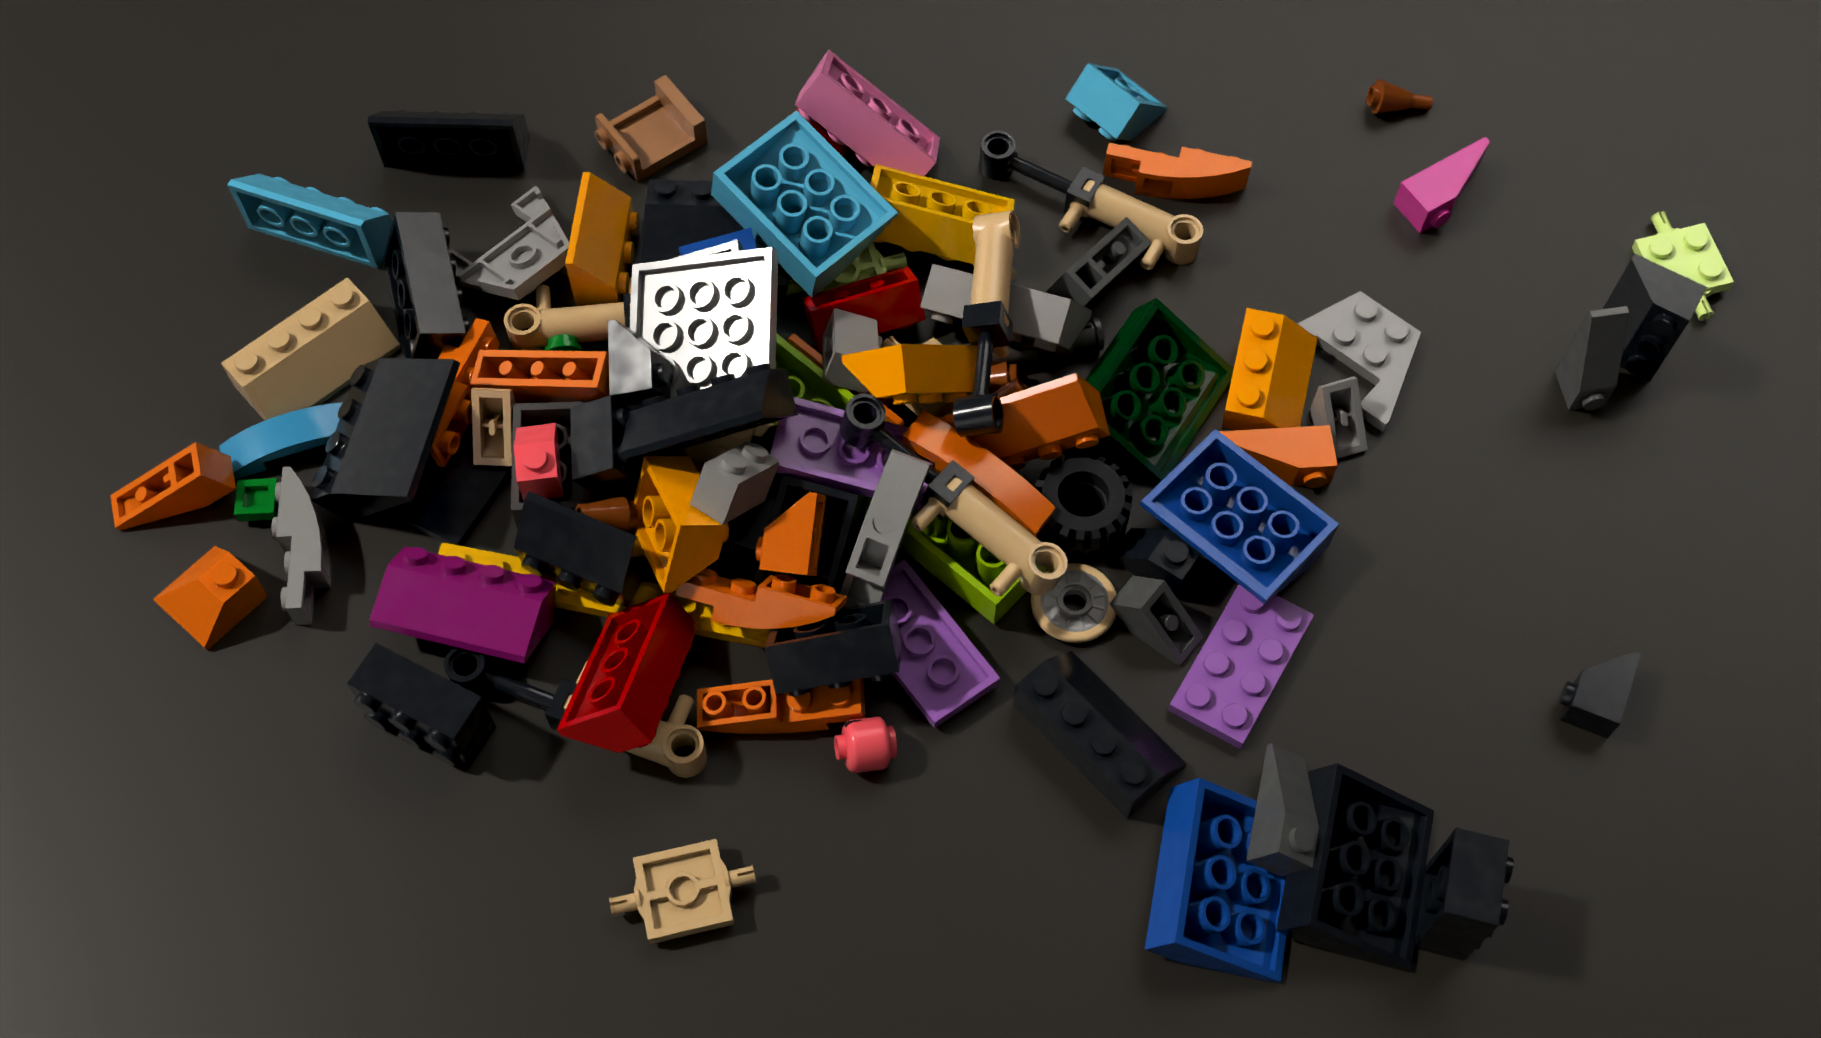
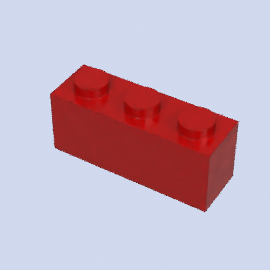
M908 266L815 294L812 298L810 296L802 297L811 337L819 351H822V336L834 308L876 319L878 336L893 329H909L917 322L926 320L925 311L920 307L922 297L918 279Z

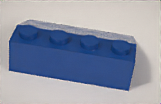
M1216 429L1140 502L1141 507L1264 604L1313 564L1329 547L1339 526L1338 522Z
M1200 777L1170 787L1145 943L1146 951L1183 964L1272 983L1281 982L1286 935L1277 932L1276 929L1286 875L1278 876L1247 862L1257 804L1256 800Z

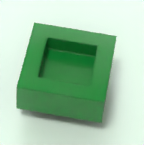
M277 478L237 481L234 516L238 522L264 521L278 517L279 505L275 498V486L279 482Z

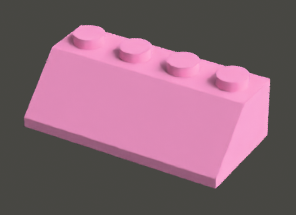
M828 50L799 92L795 105L799 108L800 114L809 122H818L827 129L829 137L837 144H846L856 152V157L867 167H875V164L925 176L937 161L940 137L832 51Z

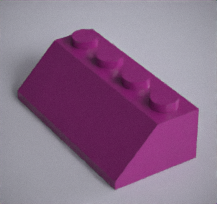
M404 546L387 565L369 619V626L525 663L554 622L556 582L542 579L535 574H520L503 570V568L496 565H482L465 561L458 556H444L427 552L420 547Z

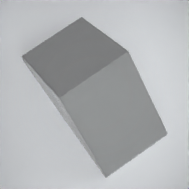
M1353 376L1318 386L1309 416L1314 426L1330 425L1336 459L1368 450L1357 378Z

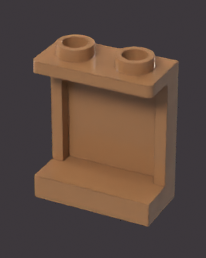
M666 75L654 81L656 95L611 121H608L602 113L595 116L598 130L594 133L597 141L604 150L608 148L611 150L623 173L629 172L637 183L708 142L705 119Z

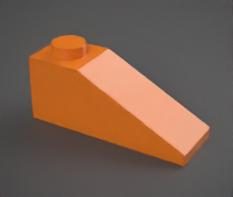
M1330 425L1219 431L1290 486L1305 485L1307 488H1319L1325 484H1330L1338 466Z
M194 442L110 495L115 528L124 530L207 507L234 491L236 484L231 456Z

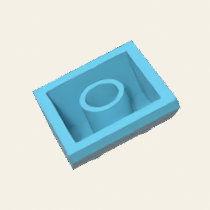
M1091 63L1086 65L1065 98L1075 106L1073 112L1088 122L1093 120L1100 126L1098 131L1104 137L1114 142L1117 139L1131 141L1163 115L1168 108L1119 69Z

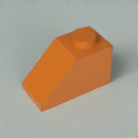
M813 492L807 493L764 528V535L758 538L756 545V560L760 561L759 570L817 576L826 495Z

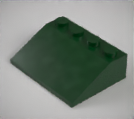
M1158 298L1132 311L1085 381L1100 392L1110 436L1099 439V443L1093 447L1153 481L1160 483L1173 470L1230 383L1234 369Z

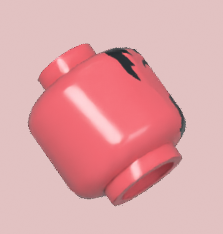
M881 717L847 720L842 727L841 735H835L834 737L836 759L844 760L847 769L853 773L886 769L889 766L890 760L897 756V741L893 726H887Z

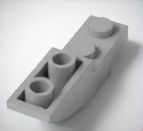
M894 449L891 450L846 569L847 574L840 594L847 596L845 607L849 608L882 601L901 543L906 536L931 463Z
M283 467L281 482H277L275 486V498L279 505L278 517H273L271 525L274 540H278L285 551L284 568L288 575L287 587H283L281 590V606L283 611H287L295 625H311L315 588H331L330 549L321 517L304 485L291 467Z

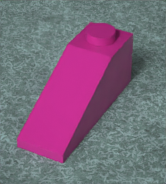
M1486 137L1401 182L1393 204L1419 233L1432 226L1438 228L1451 217L1452 210L1482 162L1490 143Z

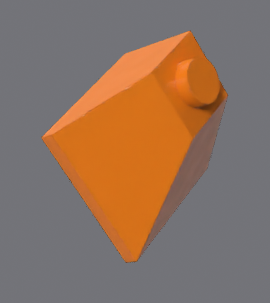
M214 546L153 600L203 648L208 650L268 597V594L256 576L229 551Z

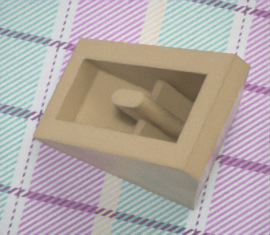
M472 388L473 464L512 466L513 404L516 403L512 389Z

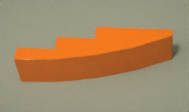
M925 410L922 411L902 435V443L911 451L935 463L934 470L939 474L952 460L958 463L975 477L972 482L975 488L1035 537L1054 514L1056 507L1025 478L968 436L960 437L954 427Z

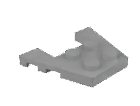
M534 186L511 204L516 216L526 221V223L476 261L470 262L452 248L448 251L449 257H454L456 262L455 285L520 300L565 266L569 241L537 186Z
M1359 291L1297 324L1318 338L1317 346L1375 385L1361 401L1363 419L1383 432L1390 421L1421 332Z

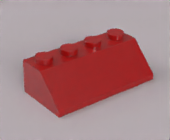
M671 593L608 615L556 730L561 736L617 753L637 747L642 748L652 742L657 734V727L664 710L669 704L670 695L676 681L680 677V670L687 653L692 647V641L699 626Z

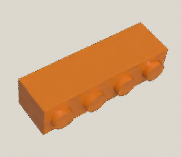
M479 350L469 385L474 388L512 389L516 403L593 401L610 395L609 353L607 351Z

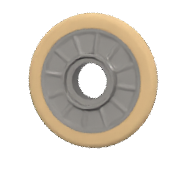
M1067 563V569L1053 591L1041 596L1031 594V608L1036 622L1047 634L1064 642L1083 643L1100 637L1111 627L1117 614L1109 603L1117 594L1110 580L1096 568L1081 563ZM1076 594L1084 599L1086 605L1079 611H1072L1064 605V598Z

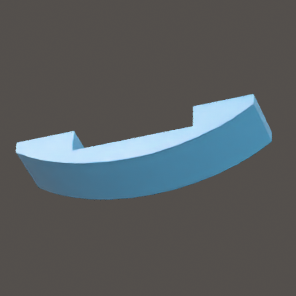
M343 402L318 405L288 412L253 425L226 440L219 446L220 452L231 456L234 479L265 471V462L326 444L330 436L336 431L340 420L338 418V411Z

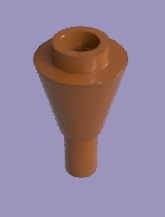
M1378 79L1374 85L1369 87L1366 103L1371 107L1373 114L1409 108L1430 110L1433 105V97L1412 94V92Z

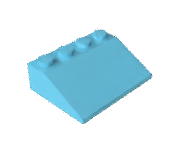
M797 110L713 172L711 195L744 229H752L754 239L763 248L773 247L778 251V264L811 298L836 279L898 215V212Z

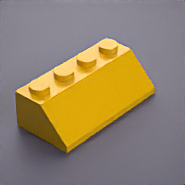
M875 164L870 185L898 212V215L872 242H888L902 246L911 252L923 251L935 254L946 261L958 260L974 266L976 252L973 237L974 217L983 214L1014 211L1015 199Z

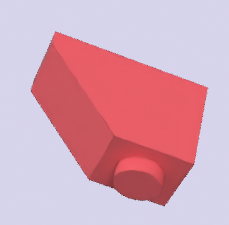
M556 423L516 428L514 440L516 479L523 501L528 491L547 499L564 497Z

